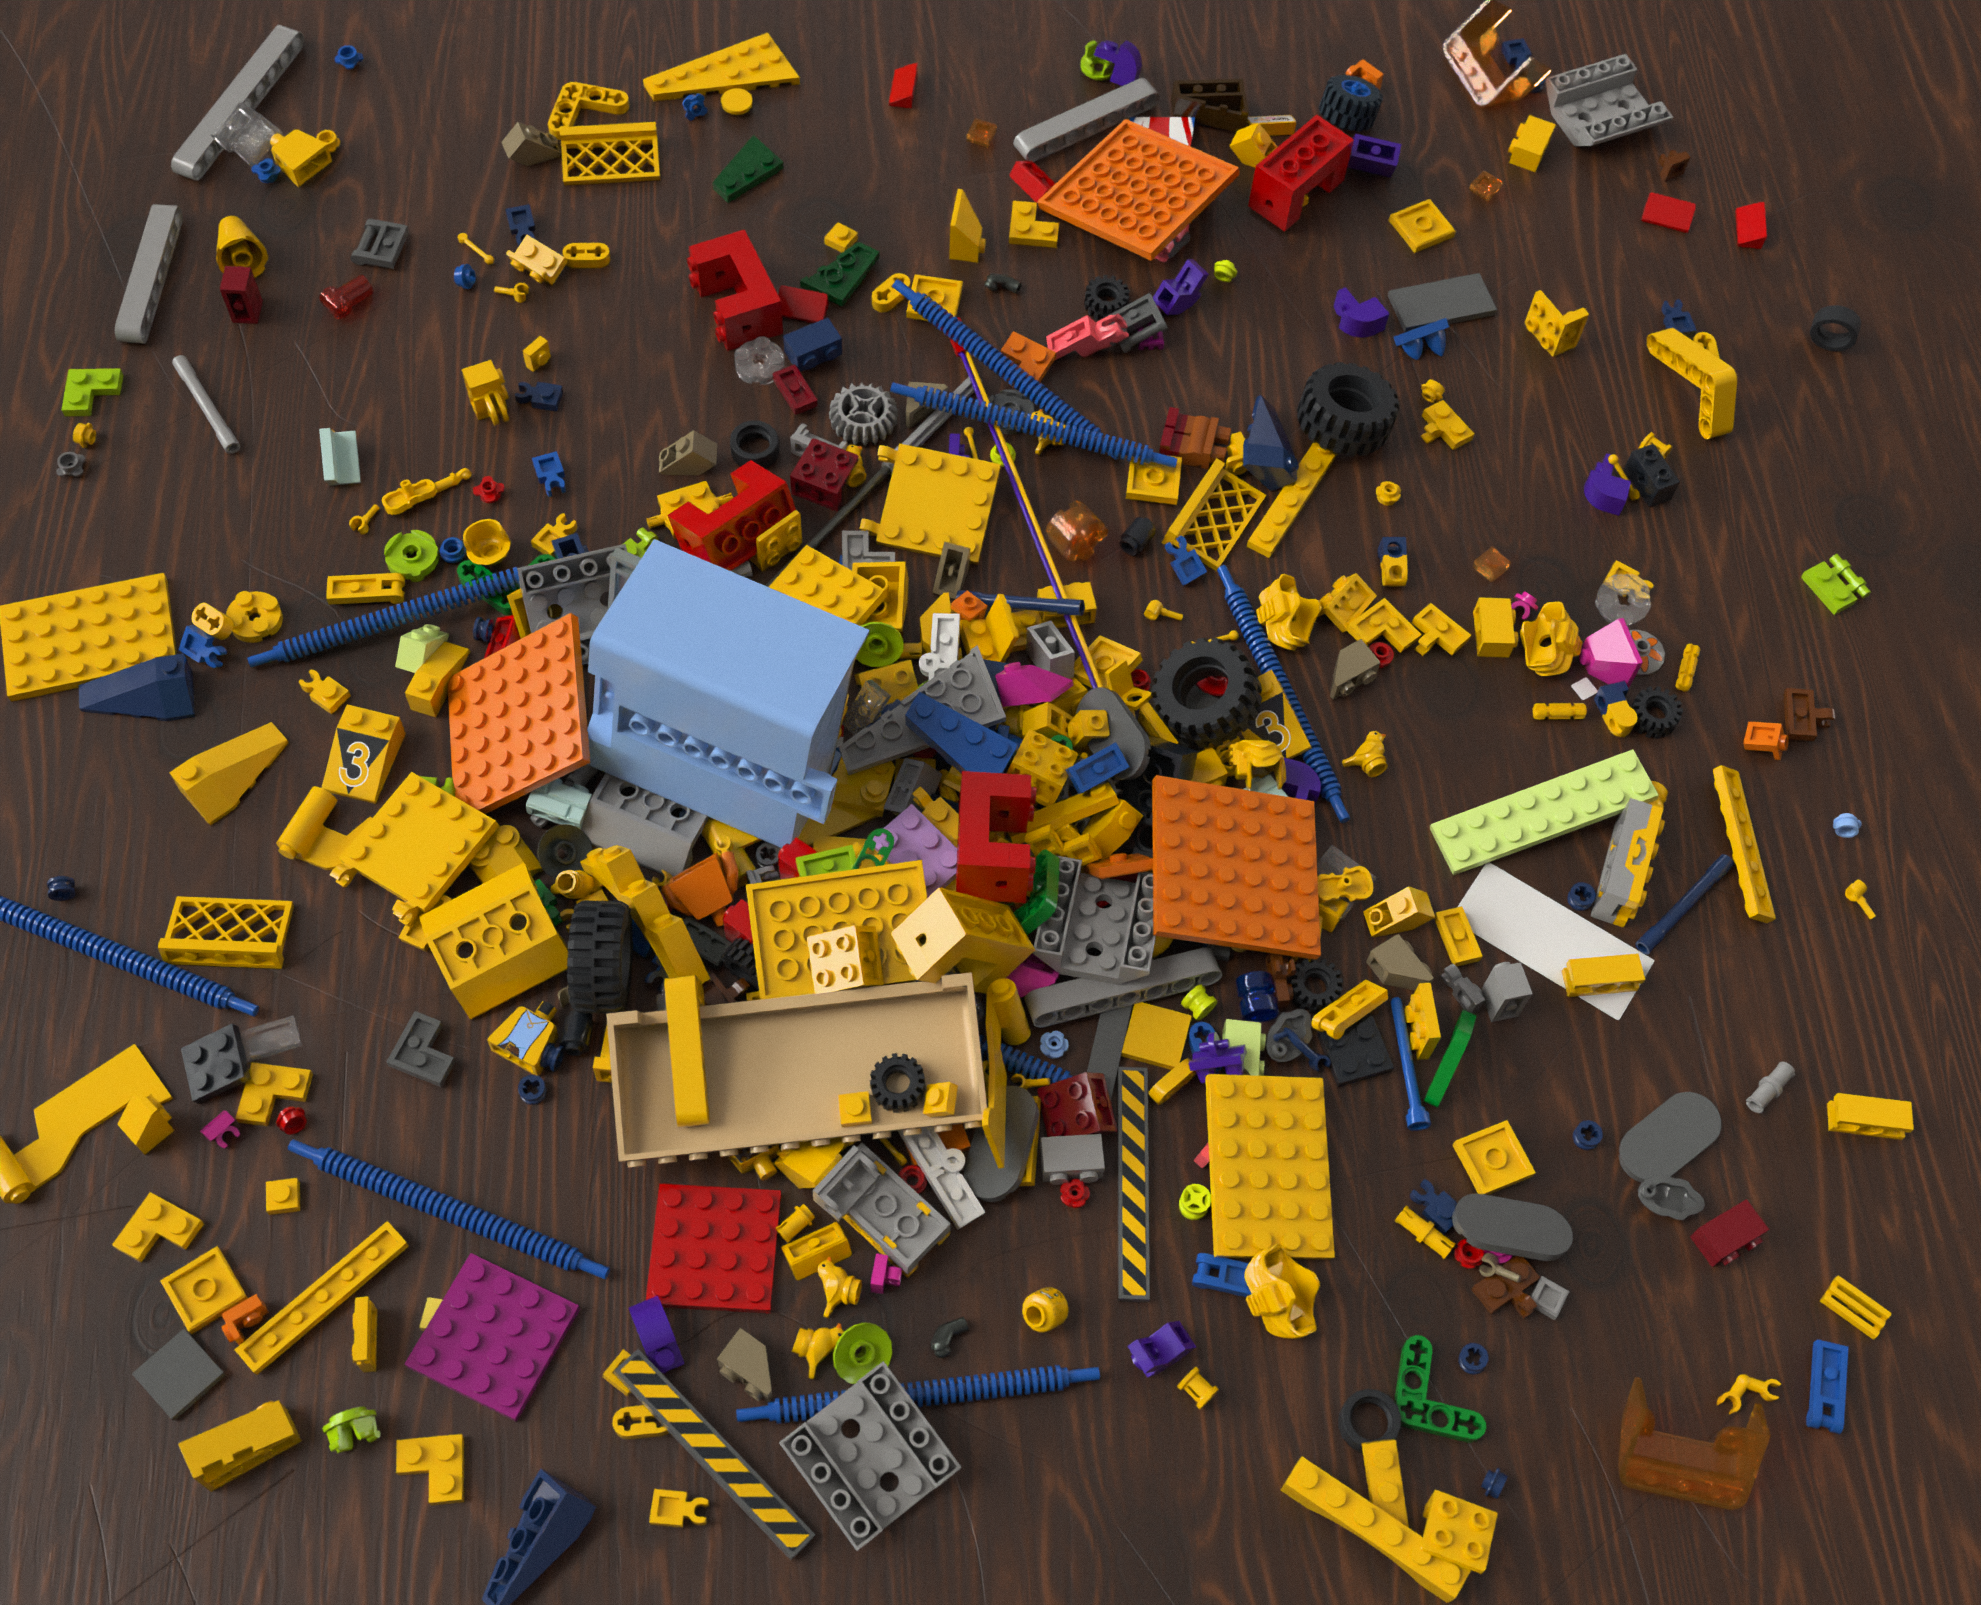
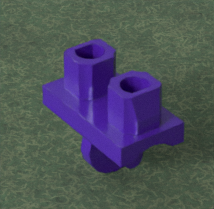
M1212 1032L1208 1035V1042L1199 1043L1200 1051L1193 1052V1059L1188 1062L1190 1071L1196 1070L1200 1082L1206 1083L1205 1077L1208 1074H1217L1216 1067L1224 1066L1226 1075H1243V1060L1247 1051L1245 1044L1230 1047L1229 1039L1219 1040L1218 1034Z

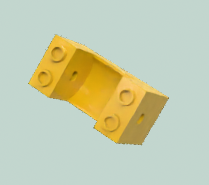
M940 887L891 933L896 942L897 951L904 956L909 965V972L916 980L935 984L955 966L961 974L972 972L974 992L987 994V989L993 981L1006 978L1035 951L1034 946L1009 905Z

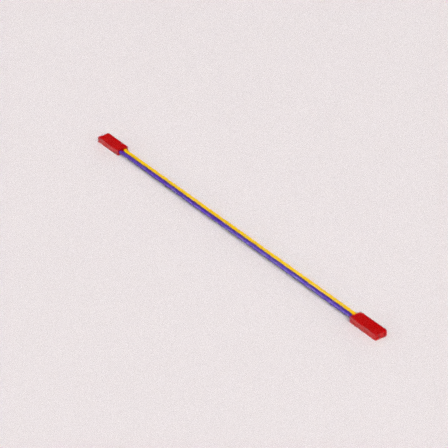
M949 338L956 356L962 358L976 396L980 400V406L982 401H985L986 407H988L990 402L971 354L968 350L966 351L958 343L954 342L953 339ZM989 419L987 424L1057 599H1068L1001 429L997 426V421H995L994 425H991V419ZM1064 615L1092 688L1103 687L1075 615Z

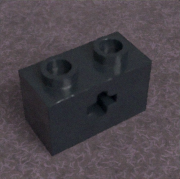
M1654 443L1632 451L1623 469L1649 508L1670 501L1680 484L1679 479Z

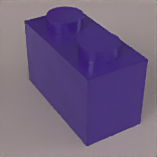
M1355 134L1347 168L1391 178L1398 164L1401 144Z

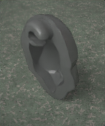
M1297 1009L1292 1012H1282L1277 1018L1276 1023L1270 1028L1266 1038V1050L1271 1059L1277 1062H1286L1302 1053L1287 1037L1276 1042L1273 1040L1274 1034L1284 1032V1028L1287 1027L1308 1044L1313 1037L1311 1032V1015L1308 1011Z
M1668 1175L1650 1177L1644 1180L1638 1189L1639 1199L1648 1210L1660 1216L1684 1220L1689 1215L1701 1212L1705 1206L1704 1199L1691 1187L1688 1181L1672 1178Z

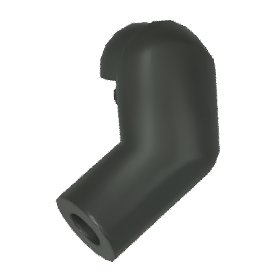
M991 273L987 276V280L984 283V286L992 291H995L999 284L1015 294L1022 287L1021 282L1007 274Z
M964 1316L944 1323L936 1329L931 1341V1349L934 1350L936 1357L945 1358L951 1353L949 1345L952 1338L969 1331Z

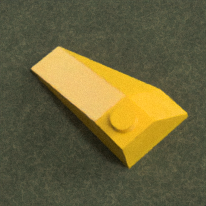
M270 722L193 756L171 771L170 775L178 789L211 826L237 807L240 803V797L248 788L251 789L255 785V779L264 768H269L289 742L276 726Z
M842 1137L832 1138L829 1145L812 1146L811 1141L799 1142L800 1148L781 1150L780 1148L777 1152L779 1157L773 1164L796 1187L815 1188L843 1158L839 1152L851 1146L854 1142L842 1143Z

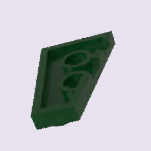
M753 135L712 182L713 190L729 203L783 170V161Z
M857 242L836 256V260L828 266L822 265L817 269V273L809 278L806 276L801 279L800 287L805 290L827 294L829 301L843 306L878 261L880 251Z

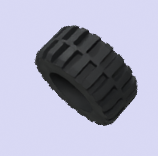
M1337 362L1334 365L1330 363L1315 370L1308 378L1298 404L1297 418L1303 432L1308 434L1309 439L1313 443L1317 442L1320 444L1322 449L1332 450L1334 454L1338 455L1343 453L1351 457L1355 456V454L1364 456L1369 454V452L1377 451L1387 442L1398 416L1400 405L1395 389H1391V384L1388 380H1383L1381 374L1378 372L1373 373L1370 371V368L1365 366L1362 368L1355 363L1347 365L1343 362Z
M1199 638L1196 643L1192 644L1189 641L1183 644V648L1179 650L1175 648L1170 652L1171 657L1161 662L1159 665L1161 671H1156L1153 678L1156 685L1151 687V695L1154 698L1152 703L1158 716L1177 739H1182L1185 744L1193 746L1196 743L1198 747L1207 748L1210 743L1216 747L1223 745L1224 740L1229 739L1230 742L1237 738L1236 734L1238 732H1245L1250 727L1248 725L1249 720L1254 721L1258 714L1255 707L1261 706L1262 697L1259 693H1261L1262 687L1256 671L1241 650H1238L1230 642L1224 643L1222 639L1212 638L1211 642H1209L1207 638ZM1211 676L1228 678L1227 689L1215 704L1198 710L1186 708L1187 696L1193 686L1199 681Z
M583 900L574 907L569 930L567 982L571 1008L578 1013L609 1014L622 1012L626 1009V1004H628L632 977L633 926L631 910L622 901Z

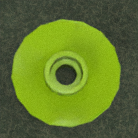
M870 622L861 625V627L869 630V634L856 656L858 661L871 667H883L893 664L900 658L904 650V643L898 630L883 622Z
M865 1322L853 1325L836 1342L833 1360L838 1375L848 1383L856 1384L858 1380L884 1361L888 1367L892 1356L891 1340L887 1332L876 1324ZM862 1346L861 1352L855 1355L856 1350Z

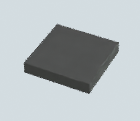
M185 1329L181 1330L132 1373L173 1421L226 1376Z

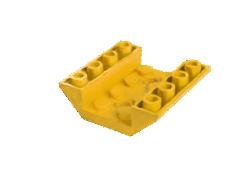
M525 863L420 916L425 939L451 991L471 1020L568 969V947L555 928L536 890L538 887ZM523 915L527 920L525 928L519 931L513 930L511 926L513 918ZM464 943H471L473 945V953L468 958H461L458 954L459 947Z

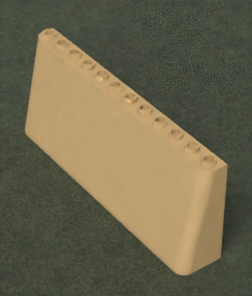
M972 972L945 975L935 984L921 981L700 1006L710 1118L709 1124L677 1126L667 1010L640 1013L635 1010L606 1014L619 1162H627L628 1168L646 1166V1160L658 1159V1164L677 1162V1156L689 1155V1160L707 1159V1153L720 1152V1157L738 1155V1149L750 1148L751 1153L769 1152V1146L781 1144V1150L800 1148L799 1142L811 1141L812 1146L829 1145L830 1139L842 1137V1143L861 1141L860 1135L873 1134V1139L890 1138L891 1132L903 1130L904 1136L922 1134L921 1128L934 1127V1132L951 1131L953 1124L964 1123L965 1129L982 1127L983 1112L987 1108ZM892 1053H897L898 1057H902L903 1053L907 1054L909 1059L912 1057L916 1059L917 1064H920L923 1068L926 1089L928 1084L952 1082L958 1085L954 1115L940 1117L924 1115L926 1089L923 1092L922 1100H918V1105L915 1108L910 1106L909 1111L904 1112L903 1109H899V1113H893V1109L889 1108V1111L883 1109L882 1104H877L870 1087V1074L872 1070H875L874 1065L877 1061L881 1063L882 1057L886 1055L888 1058H891ZM894 1073L886 1081V1087L893 1093L904 1092L910 1084L909 1078L903 1073ZM869 1091L872 1124L842 1128L838 1095Z

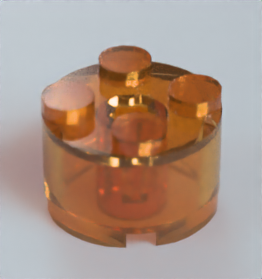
M1074 501L1068 504L1071 507L1065 512L1061 509L1050 520L1045 531L1048 535L1046 540L1067 561H1076L1080 558L1086 561L1093 555V548L1108 534V529L1084 502Z

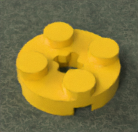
M239 592L226 611V615L234 622L233 635L237 639L248 643L263 641L262 638L269 634L273 636L278 632L283 622V614L277 599L264 592ZM254 613L260 615V618L256 617L253 621H250V615Z

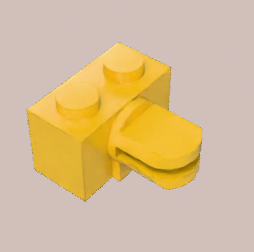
M491 360L462 369L469 400L478 420L490 417L495 426L499 424L497 414L500 413L503 422L509 421L505 400L509 399V396L503 384L505 380L501 369H495Z

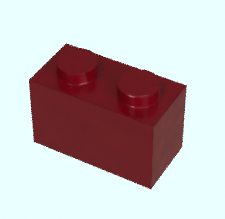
M225 266L220 292L232 323L258 324L263 299L251 267Z
M1746 1199L1699 1227L1690 1238L1711 1267L1716 1266L1720 1262L1727 1266L1740 1257L1738 1252L1746 1247L1748 1251H1751L1764 1242L1761 1237L1769 1231V1228Z

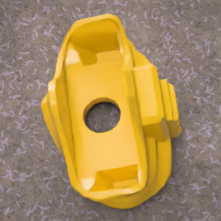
M1282 574L1271 586L1260 593L1259 600L1262 606L1256 612L1259 623L1266 626L1267 637L1270 642L1287 650H1296L1297 647H1304L1306 644H1310V633L1321 611V603L1316 599L1301 597L1297 592L1294 577Z
M1548 602L1544 604L1536 620L1533 622L1524 621L1520 630V637L1525 649L1526 665L1540 676H1552L1566 672L1570 669L1573 657L1581 653L1583 642L1578 636L1579 628L1568 615L1562 602ZM1551 637L1552 644L1550 646H1540L1545 638Z
M1241 740L1228 747L1230 751L1229 758H1231L1229 765L1235 768V778L1237 780L1245 779L1248 790H1251V779L1257 776L1261 779L1272 771L1275 773L1277 789L1282 788L1283 783L1286 782L1285 761L1280 748L1275 743L1265 740Z
M1280 1244L1265 1248L1256 1253L1248 1264L1244 1275L1252 1293L1246 1298L1252 1315H1261L1267 1331L1278 1337L1295 1339L1315 1332L1317 1325L1314 1318V1302L1320 1287L1317 1275L1290 1258Z

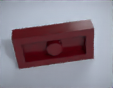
M795 364L772 373L773 381L795 415L818 406L817 398Z

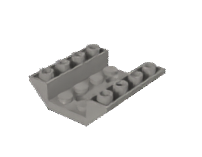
M1626 54L1546 79L1551 115L1574 146H1593L1672 121L1673 116L1662 101L1648 105L1633 85L1638 69Z
M626 544L517 568L531 633L569 613L574 614L579 620L582 665L588 664L591 637L608 611V606L601 604L600 597L604 592H609L611 555L616 548L627 552ZM552 604H558L562 608V612L557 618H551L547 615V609Z
M605 773L588 803L581 830L587 835L591 845L605 849L618 845L631 849L638 865L662 875L664 874L661 870H665L674 877L690 866L693 860L692 848L709 817ZM626 787H632L636 790L632 796L626 797L621 794L622 789ZM676 808H682L687 811L681 818L671 815L672 811Z
M1058 856L1060 862L1057 907L1052 916L1038 927L1033 954L1059 974L1118 985L1149 975L1156 936H1153V873L1139 872L1136 883L1111 878L1100 879L1081 873L1082 860ZM1098 901H1107L1111 906L1103 909L1098 907L1096 903ZM1090 948H1097L1101 951V954L1099 956H1091L1086 951Z
M884 1361L779 1442L856 1551L930 1491L937 1488L962 1468ZM848 1419L856 1420L860 1425L859 1434L852 1439L846 1438L841 1432L842 1424ZM886 1472L895 1473L898 1477V1486L892 1492L884 1491L880 1486V1478Z

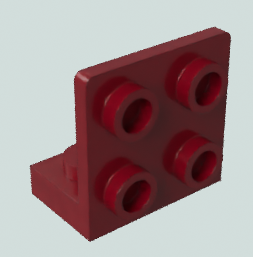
M815 438L811 439L790 475L791 494L838 512L842 506V488L857 464L859 456Z
M1085 1072L1037 1089L1038 1097L1041 1100V1110L1047 1137L1111 1134L1117 1132L1103 1073Z

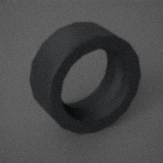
M1839 305L1821 308L1815 314L1809 334L1811 340L1820 348L1833 352L1844 351L1856 343L1862 323L1856 312L1847 307ZM1839 324L1849 332L1832 333L1822 325Z
M756 420L743 422L735 427L730 436V451L733 461L741 467L752 460L765 469L774 464L779 455V438L776 430L770 424ZM753 437L767 440L770 444L768 449L757 454L744 452L739 447L743 441Z
M1364 1389L1355 1392L1343 1404L1339 1413L1338 1427L1345 1442L1351 1448L1363 1453L1362 1443L1388 1439L1395 1440L1401 1429V1414L1397 1404L1390 1396L1379 1390ZM1360 1404H1375L1386 1414L1388 1428L1381 1438L1375 1440L1364 1439L1353 1429L1351 1416L1354 1409Z

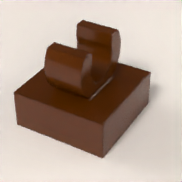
M1671 150L1668 158L1661 154L1658 160L1659 165L1663 167L1660 177L1664 181H1668L1683 175L1691 157L1686 151L1678 154L1675 150Z

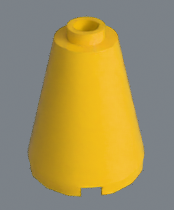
M227 216L220 221L216 261L220 271L224 274L225 266L251 267L254 277L260 275L268 261L267 250L263 243L240 218Z

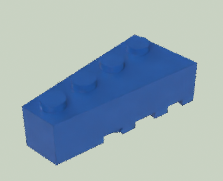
M918 692L905 714L906 726L932 749L934 748L948 764L955 767L961 774L962 771L1006 774L1018 751V744L921 692Z

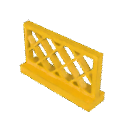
M656 122L560 127L564 186L660 180ZM653 144V148L647 154L638 149L641 145ZM618 146L630 148L623 156L615 151ZM595 147H603L605 149L599 157L591 152ZM578 148L582 151L575 158L567 154V149ZM634 152L642 158L636 165L627 160ZM610 154L618 159L611 167L603 161ZM586 155L594 160L588 168L579 163ZM648 162L654 167L655 172L644 173L640 168ZM624 163L631 170L627 174H620L616 169ZM598 165L607 170L603 175H595L592 171ZM574 166L583 171L577 177L568 176V172Z
M1217 458L1162 541L1164 545L1171 542L1172 545L1179 548L1177 537L1195 534L1198 544L1190 545L1187 543V552L1195 549L1202 563L1215 571L1221 566L1266 497L1264 493L1223 469L1225 463ZM1225 479L1231 483L1234 490L1223 491L1220 484L1221 480ZM1249 494L1257 499L1255 504L1244 505L1242 495ZM1236 496L1239 506L1228 507L1225 497ZM1219 498L1222 508L1211 509L1208 500ZM1241 512L1243 522L1233 523L1230 513ZM1224 514L1227 524L1216 525L1213 515ZM1207 516L1210 526L1199 527L1196 518ZM1229 530L1232 539L1221 541L1218 531ZM1212 532L1215 542L1203 543L1201 533ZM1217 548L1220 556L1219 559L1215 561L1207 556L1206 549Z
M177 896L165 938H160L158 950L163 962L174 965L282 969L284 962L282 952L294 909L293 901ZM183 906H191L198 909V911L187 918L181 915ZM216 908H225L227 910L226 913L215 920L208 914ZM245 909H254L256 911L254 915L244 921L237 915ZM274 910H284L283 916L274 922L266 916ZM204 916L210 923L196 931L190 924ZM233 917L239 924L225 932L220 925ZM263 919L267 926L254 933L249 926ZM184 928H187L192 933L185 939H174L175 934ZM213 929H216L221 934L214 940H204L202 936ZM243 930L250 935L244 941H233L231 939ZM272 931L278 935L276 943L262 942L260 940Z

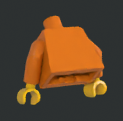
M726 836L728 844L724 848H720L717 839L714 842L715 848L721 854L720 857L718 853H715L674 877L669 872L661 870L665 876L661 883L658 878L653 876L652 882L662 888L661 892L672 909L686 916H694L697 920L710 914L717 927L723 925V916L727 910L725 906L733 901V893L738 889L739 872L734 853L732 852L734 844L728 836Z

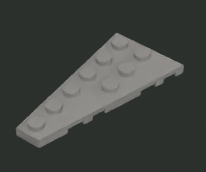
M978 645L971 649L970 653L960 661L956 660L952 663L950 668L941 675L933 677L903 699L901 704L892 711L888 710L880 716L881 719L868 728L865 727L839 746L848 775L930 748L928 744L906 726L905 714L918 692L927 695L986 728L1005 722L1006 715Z

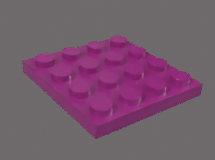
M470 1253L405 1362V1366L517 1422L579 1313L580 1307L561 1296Z

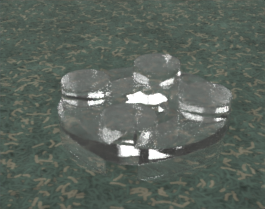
M764 336L746 342L734 353L736 373L743 381L752 384V381L760 382V385L773 383L772 373L783 369L785 365L782 349ZM756 360H764V364H762V365H761L760 363H756V364H755V361H756Z
M1616 574L1609 577L1600 586L1595 605L1602 617L1609 623L1624 618L1626 625L1629 626L1643 619L1650 610V590L1645 581L1634 574ZM1618 594L1620 596L1625 594L1629 596L1627 600L1630 603L1629 606L1619 603Z

